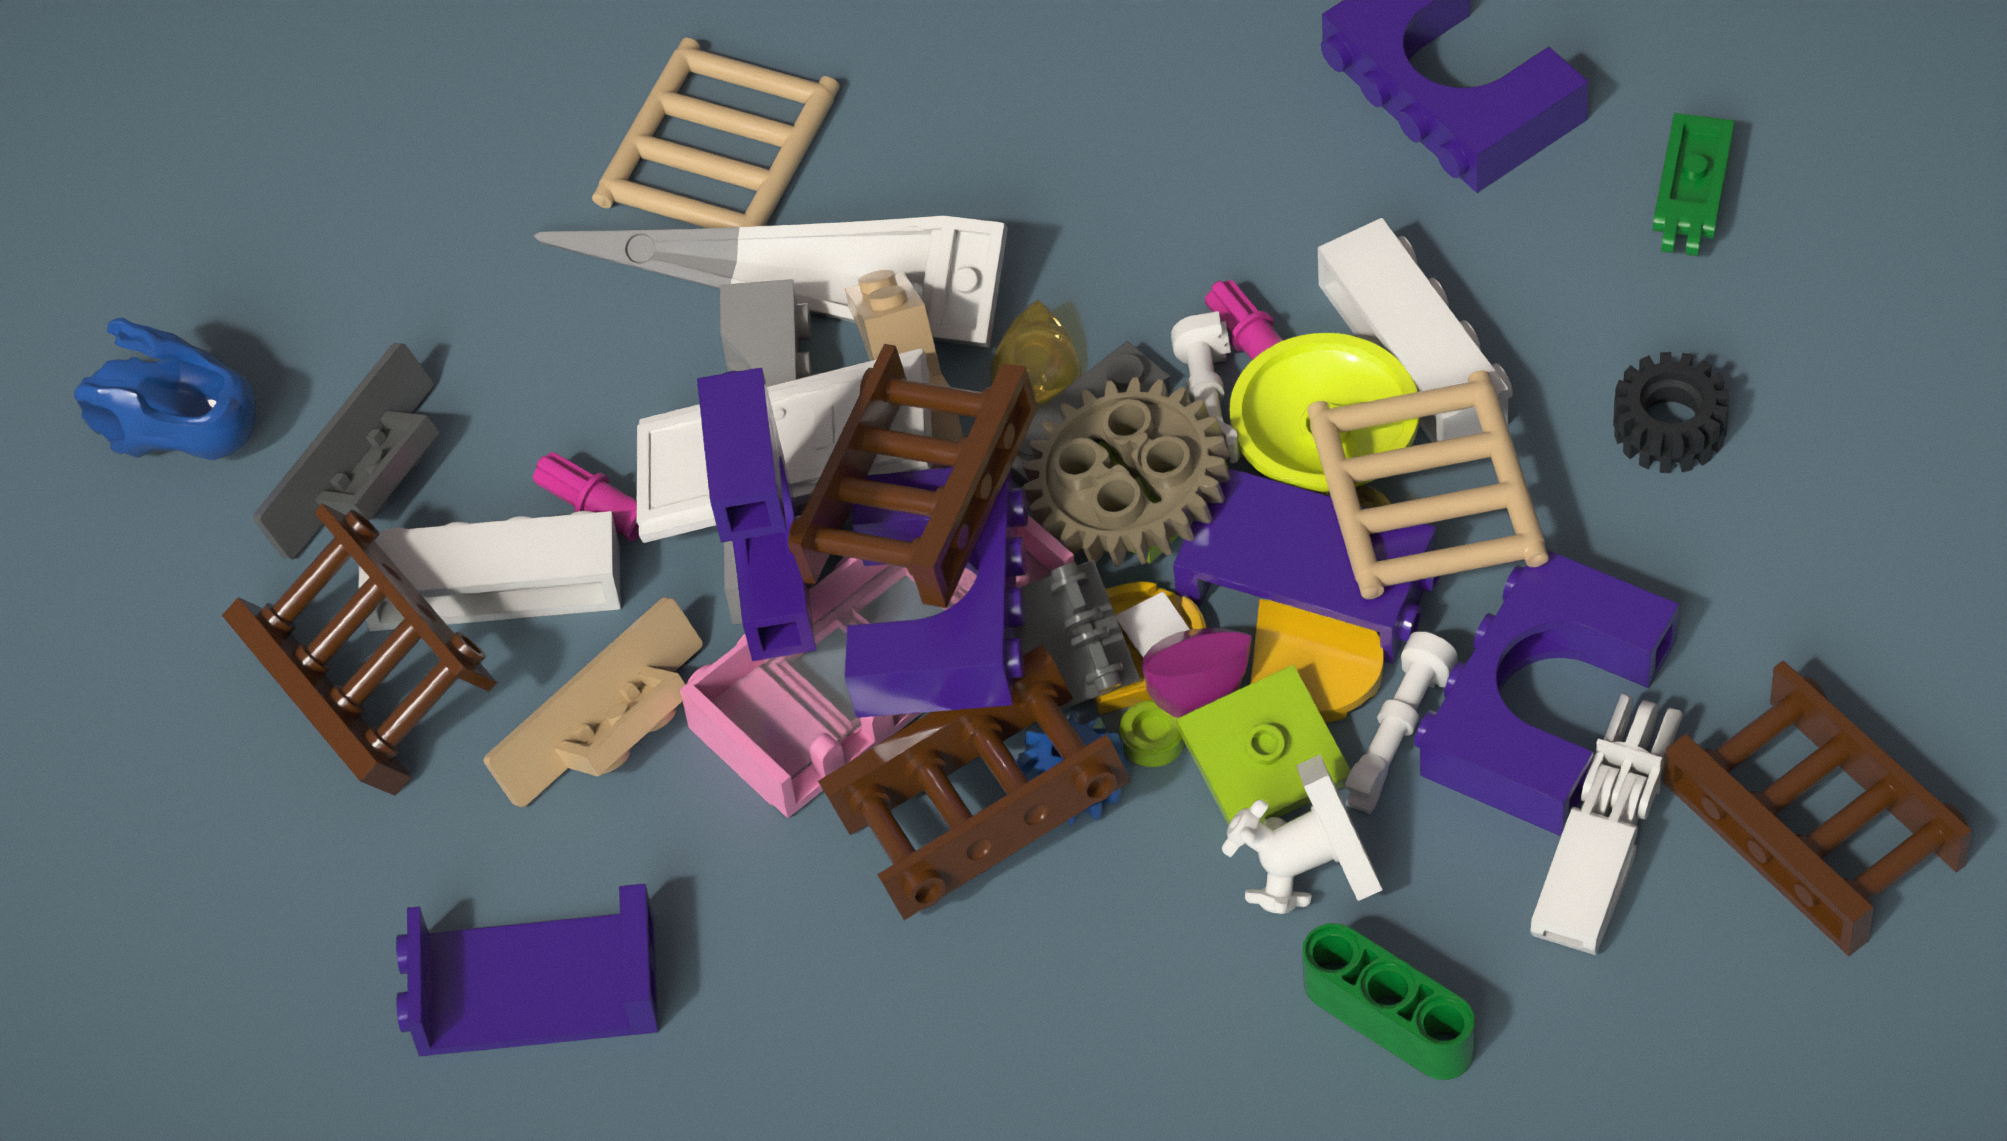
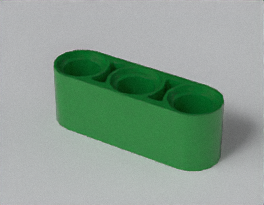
M1327 923L1317 926L1308 933L1303 942L1302 949L1303 982L1305 992L1312 1002L1429 1077L1437 1080H1450L1460 1077L1470 1068L1474 1060V1013L1471 1006L1464 999L1350 927L1337 923ZM1330 962L1345 965L1344 968L1338 970H1326L1321 966ZM1384 997H1393L1401 1002L1390 1006L1381 1005L1375 1001ZM1439 1032H1448L1457 1036L1449 1041H1438L1431 1038L1433 1034Z

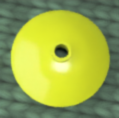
M1340 333L1300 335L1267 348L1245 367L1235 383L1230 398V426L1237 432L1239 450L1242 455L1263 475L1274 481L1308 491L1329 492L1310 428V420L1307 413L1308 406L1317 401H1325L1331 409L1415 393L1417 388L1402 363L1390 352L1373 342ZM1419 418L1339 433L1346 459L1412 446L1417 434ZM1373 480L1354 483V486L1358 487Z

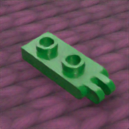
M1674 113L1652 231L1663 232L1661 252L1674 253L1677 234L1688 236L1686 255L1696 257L1699 255L1702 238L1714 239L1733 141L1735 120Z

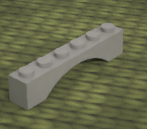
M793 279L720 285V330L728 371H743L762 367L767 387L812 376L810 352H801L800 340H811L809 304L797 303ZM807 503L796 505L798 515H802ZM728 541L724 542V589L733 625L742 624L733 542ZM808 583L809 589H811L816 584Z

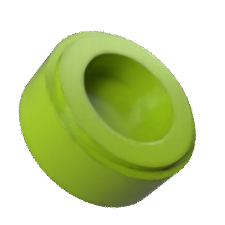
M1153 700L1139 702L1130 707L1123 715L1119 727L1124 754L1132 762L1145 767H1160L1174 761L1181 754L1185 746V742L1176 727L1177 717H1173L1157 707Z

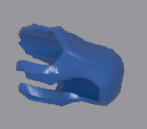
M123 317L113 319L108 323L107 333L116 337L114 344L121 348L138 351L151 358L160 359L151 363L143 362L137 357H132L127 361L121 359L107 361L94 375L84 378L75 389L74 398L78 400L77 403L82 409V419L91 430L98 435L102 434L111 443L110 449L118 454L125 453L139 458L156 450H177L195 457L216 460L233 454L247 443L255 426L256 400L250 381L245 376L229 368L209 352L189 344L173 333L135 324Z

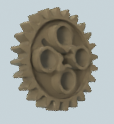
M1133 377L1127 392L1118 393L1115 384L1111 380L1106 382L1105 396L1096 399L1087 389L1083 390L1082 399L1084 406L1078 410L1069 404L1062 403L1060 408L1065 420L1061 424L1044 420L1042 426L1048 440H1034L1030 442L1029 446L1035 460L1023 464L1024 471L1029 480L1028 483L1023 485V488L1025 489L1030 503L1029 507L1035 521L1043 526L1055 539L1061 540L1063 546L1074 555L1083 548L1088 561L1094 560L1096 564L1106 551L1110 553L1115 567H1120L1126 552L1135 551L1141 564L1147 563L1149 547L1155 545L1163 553L1170 555L1172 554V546L1169 538L1177 534L1191 542L1195 538L1189 523L1192 520L1210 523L1213 519L1207 503H1222L1225 499L1219 483L1230 480L1231 475L1225 462L1226 459L1230 458V454L1219 423L1215 416L1209 417L1204 401L1200 399L1193 403L1190 402L1184 387H1180L1169 396L1163 380L1158 379L1148 392H1143L1138 377ZM1095 440H1101L1111 449L1118 463L1117 465L1113 466L1107 450L1104 447L1101 448L1094 442ZM1140 476L1145 491L1150 496L1152 495L1159 503H1152L1142 493L1135 478Z

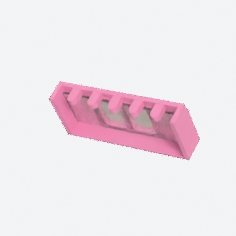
M1029 515L1027 526L1017 527V537H1023L1025 543L1027 573L1026 576H1016V587H1022L1052 575V570L1074 562V554ZM842 558L833 572L809 589L816 651L752 661L744 634L733 649L712 665L702 666L695 671L687 684L680 689L689 729L771 806L774 805L785 817L789 818L823 791L818 783L820 779L891 737L921 714L911 713L856 718L845 680L847 625L916 620L936 615L960 601L974 584L977 575L965 568L948 607L942 608L922 604L915 580L909 574L908 568L888 564L864 566L863 561L860 559Z

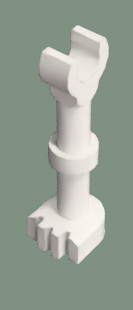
M1219 311L1186 317L1173 327L1171 341L1176 358L1182 363L1188 364L1190 377L1186 382L1187 394L1191 403L1200 399L1204 401L1209 417L1215 416L1217 418L1230 454L1229 461L1230 463L1238 462L1240 451L1237 432L1232 426L1223 422L1220 403L1224 398V386L1221 377L1215 373L1213 365L1215 362L1227 361L1225 353H1231L1226 321L1220 322Z
M1414 632L1410 635L1401 654L1402 670L1406 674L1393 700L1384 702L1377 716L1380 726L1366 754L1361 756L1348 775L1345 789L1351 792L1346 800V806L1367 814L1372 813L1380 797L1389 765L1403 737L1413 733L1420 719L1416 711L1428 686L1434 688L1437 684L1439 687H1445L1453 667L1458 662L1457 652L1453 646L1434 634Z

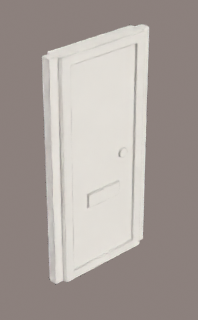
M923 348L900 353L899 357L907 380L930 384L929 368ZM876 360L767 387L796 505L808 503L860 395L862 377L868 368H873ZM699 404L639 419V425H637V523L639 525V537L643 543L716 525L709 498ZM901 405L889 430L932 437L931 410ZM877 454L868 475L929 470L933 463Z

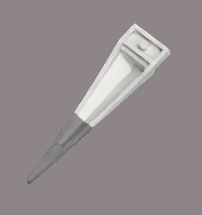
M932 216L857 222L731 228L538 232L533 236L544 245L720 289V285L793 279L797 303H808L809 310L812 313L852 323L856 322L850 312L844 288L858 285L860 277L874 271L892 270L894 274L904 272L925 304L933 341L990 348L1008 227L1002 222L951 216Z

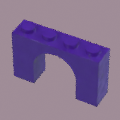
M1343 0L1322 13L1321 51L1330 67L1337 72L1343 71L1360 86L1363 95L1373 106H1382L1399 122L1401 129L1410 140L1416 143L1421 142L1438 158L1439 163L1447 174L1453 178L1462 179L1476 193H1479L1587 121L1589 81L1549 46L1498 80L1477 87L1458 88L1441 85L1425 78L1412 67L1409 61L1418 50L1470 16V0Z
M761 367L743 371H729L719 375L697 378L710 504L721 543L733 542L742 624L752 661L816 651L809 585L803 582L794 555L789 551L788 547L789 529L794 518L798 516L763 369Z
M953 467L867 475L866 479L936 491L940 486H945ZM1010 471L965 567L977 575L970 590L960 601L941 613L922 619L847 625L845 680L856 718L1013 705V678L1024 677L1023 646L1021 638H1014L1015 627L1025 626L1026 621L1024 594L1022 587H1016V576H1026L1027 559L1023 537H1017V527L1027 526L1028 508L1025 489L1013 487ZM858 504L853 506L854 532L913 542L916 537H921L930 519L927 516ZM862 560L864 566L886 565Z
M1547 550L1549 560L1544 565L1529 567L1526 564L1525 567L1519 565L1514 567L1503 590V604L1496 615L1487 613L1481 621L1474 638V652L1467 663L1459 661L1453 667L1444 689L1445 700L1437 713L1429 710L1424 715L1415 735L1414 746L1420 748V776L1558 836H1562L1572 807L1580 808L1583 803L1581 801V794L1593 761V751L1538 729L1519 719L1503 702L1499 694L1502 687L1513 674L1531 663L1552 658H1568L1589 663L1649 688L1677 640L1679 604Z

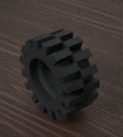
M1671 352L1660 353L1659 364H1654L1649 355L1640 359L1639 371L1632 365L1624 371V380H1618L1615 388L1613 427H1615L1614 437L1617 444L1623 443V453L1629 459L1639 453V466L1648 470L1654 460L1660 462V473H1671V463H1679L1681 471L1687 472L1693 470V458H1696L1703 466L1711 461L1712 450L1719 453L1727 433L1728 389L1724 390L1725 380L1720 373L1711 377L1712 365L1703 360L1697 368L1692 367L1693 355L1682 353L1680 363L1671 362ZM1675 402L1691 408L1695 412V416L1680 423H1666L1647 414V409L1659 403Z

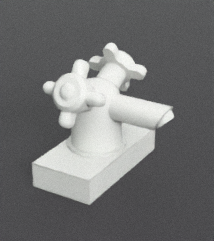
M1321 754L1296 765L1303 786L1313 805L1311 806L1312 811L1287 823L1278 817H1269L1261 823L1259 820L1269 804L1263 800H1257L1250 809L1240 810L1228 826V838L1222 846L1223 853L1231 857L1240 846L1246 844L1258 852L1260 863L1268 872L1265 888L1246 889L1245 899L1248 903L1260 904L1268 912L1285 914L1294 910L1296 906L1307 907L1310 905L1312 898L1310 893L1292 890L1294 876L1331 860H1335L1336 863L1340 862L1358 901L1382 891L1375 869Z

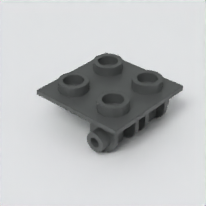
M1094 560L1078 566L1076 562L1060 566L1051 571V576L1022 586L1026 621L1025 626L1015 627L1014 638H1021L1024 655L1043 644L1053 658L1073 697L1072 700L1059 707L1061 710L1140 681Z

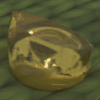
M1039 300L1030 304L1006 331L994 353L990 368L992 385L1002 363L1025 366L1038 409L1082 376L1080 360L1072 339L1057 317Z

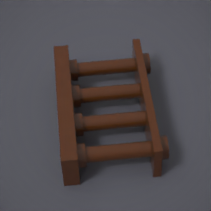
M884 344L873 368H868L862 377L860 395L802 515L796 516L790 526L788 547L789 551L794 555L803 582L816 584L830 554L908 568L909 574L915 580L922 604L947 608L1038 410L1026 367L1002 363L991 387H986L982 392L907 380L897 347ZM901 405L976 418L969 435L963 436L960 441L889 430ZM877 454L953 467L945 486H940L936 491L866 479ZM853 504L930 517L922 536L916 537L913 542L842 530Z
M322 503L314 514L333 534V540L274 605L267 603L262 608L238 597L222 614V617L358 780L395 796L412 778L395 758L400 753L398 744L458 678L487 692H490L497 682L481 664L486 658L481 648L459 631L454 633L377 545L375 540L380 534L373 524L355 510L351 509L345 515ZM352 557L369 576L368 580L309 645L299 644L291 634L296 629L293 621ZM387 597L404 617L403 621L343 687L338 684L334 685L325 675L330 670L327 662ZM422 638L440 660L379 728L369 727L360 716L365 711L363 702Z
M1043 644L1024 655V677L1013 678V705L930 712L818 781L849 835L868 825L893 863L892 866L877 875L903 920L908 919L924 908L934 905L943 896L1091 805L1103 801L1114 791L1131 781L1108 736L1105 734L1086 746L1059 708L1072 700L1073 697L1053 658ZM1037 721L1063 761L1029 781L1003 741ZM981 756L1007 795L977 814L972 815L947 776ZM924 790L950 830L920 849L915 850L891 813V810Z
M1783 660L1773 668L1770 697L1772 707L1714 751L1708 748L1703 750L1685 733L1666 748L1664 784L1847 956H1851L1869 942L1873 906L1870 901L1933 852L1957 873L1966 866L1972 830L1956 807L1947 802L1941 803L1827 700L1823 689L1814 679L1807 675L1800 676ZM1792 724L1819 747L1761 793L1756 791L1749 792L1730 775V771ZM1838 767H1841L1866 790L1807 836L1802 834L1795 835L1776 816L1777 813ZM1886 809L1913 833L1854 880L1850 878L1843 879L1823 860V857Z

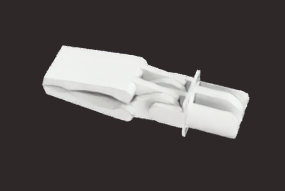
M1621 694L1604 740H1597L1596 753L1581 794V801L1584 802L1582 809L1572 807L1531 921L1530 932L1532 936L1596 955L1635 859L1637 845L1634 842L1638 831L1637 821L1639 818L1647 819L1655 796L1660 793L1661 773L1665 765L1666 748L1673 743L1683 717L1680 710L1671 707L1667 709L1650 753L1647 749L1654 731L1658 705L1657 703L1643 700L1637 710L1626 742H1621L1629 723L1633 702L1632 696Z

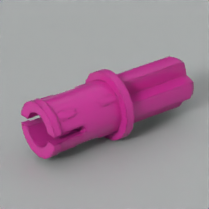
M1219 280L1211 286V291L1205 296V304L1212 312L1219 311L1220 322L1226 321L1227 331L1231 334L1230 344L1236 351H1245L1253 360L1267 348L1283 341L1273 329L1274 319L1270 314L1265 311H1258L1234 281L1222 282Z
M550 452L545 457L542 456L539 459L532 476L535 484L574 506L575 512L591 511L596 513L612 511L616 532L623 535L630 542L639 538L637 500L611 486L608 476L601 472L592 475L555 452Z

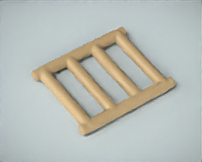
M683 38L601 177L598 187L592 195V200L602 208H610L613 202H617L704 228L766 226L831 108L834 98L840 89V84L828 76L822 77L819 83L705 52L701 50L700 45L695 40ZM689 72L804 103L805 106L792 126L678 94V91ZM668 115L781 147L768 170L655 138L653 135L663 117ZM642 158L757 192L745 214L627 180L639 159Z
M1480 370L1472 373L1468 377V383L1330 409L1329 404L1325 401H1317L1308 406L1307 413L1310 420V428L1354 577L1363 598H1377L1383 594L1385 586L1519 560H1525L1529 567H1539L1548 562L1549 556L1545 547L1544 536L1496 388L1493 386L1489 372ZM1472 407L1476 409L1483 433L1347 459L1339 435L1341 432ZM1489 457L1492 459L1499 481L1498 484L1363 510L1361 509L1354 483ZM1505 508L1508 509L1516 534L1377 561L1369 534Z

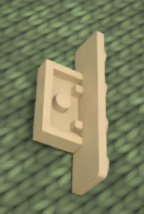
M661 598L485 755L484 764L513 805L519 807L527 806L568 768L598 777L617 769L628 759L630 755L629 749L648 732L656 731L671 721L676 713L675 708L682 702L680 689L686 685L680 675L674 672L701 649L703 644L677 602L672 598Z

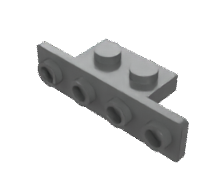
M393 343L253 514V521L282 558L294 559L323 524L314 514L322 503L345 515L351 509L355 510L370 521L373 516L385 508L390 494L406 474L421 463L424 458V452L440 433L427 415L412 414L432 389L433 381L406 344Z

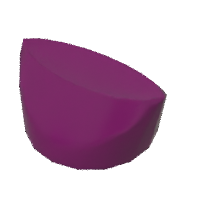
M1202 628L1178 632L1160 640L1147 651L1142 663L1147 693L1157 707L1171 716L1179 718L1239 690L1249 660L1252 636L1230 629Z

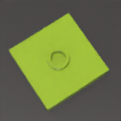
M1294 664L1176 719V727L1228 826L1240 810L1250 809L1257 800H1263L1269 804L1259 820L1261 823L1269 817H1281L1310 803V798L1303 786L1296 765L1321 754L1337 790L1345 786L1351 771Z

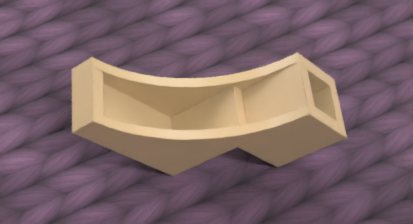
M892 270L874 271L860 277L858 285L844 288L850 312L859 329L870 361L878 358L884 344L895 345L899 354L923 348L929 368V383L950 387L941 374L925 304L904 272L894 274ZM931 410L932 437L960 441L963 437L959 416L957 414ZM933 464L931 469H940L949 466Z

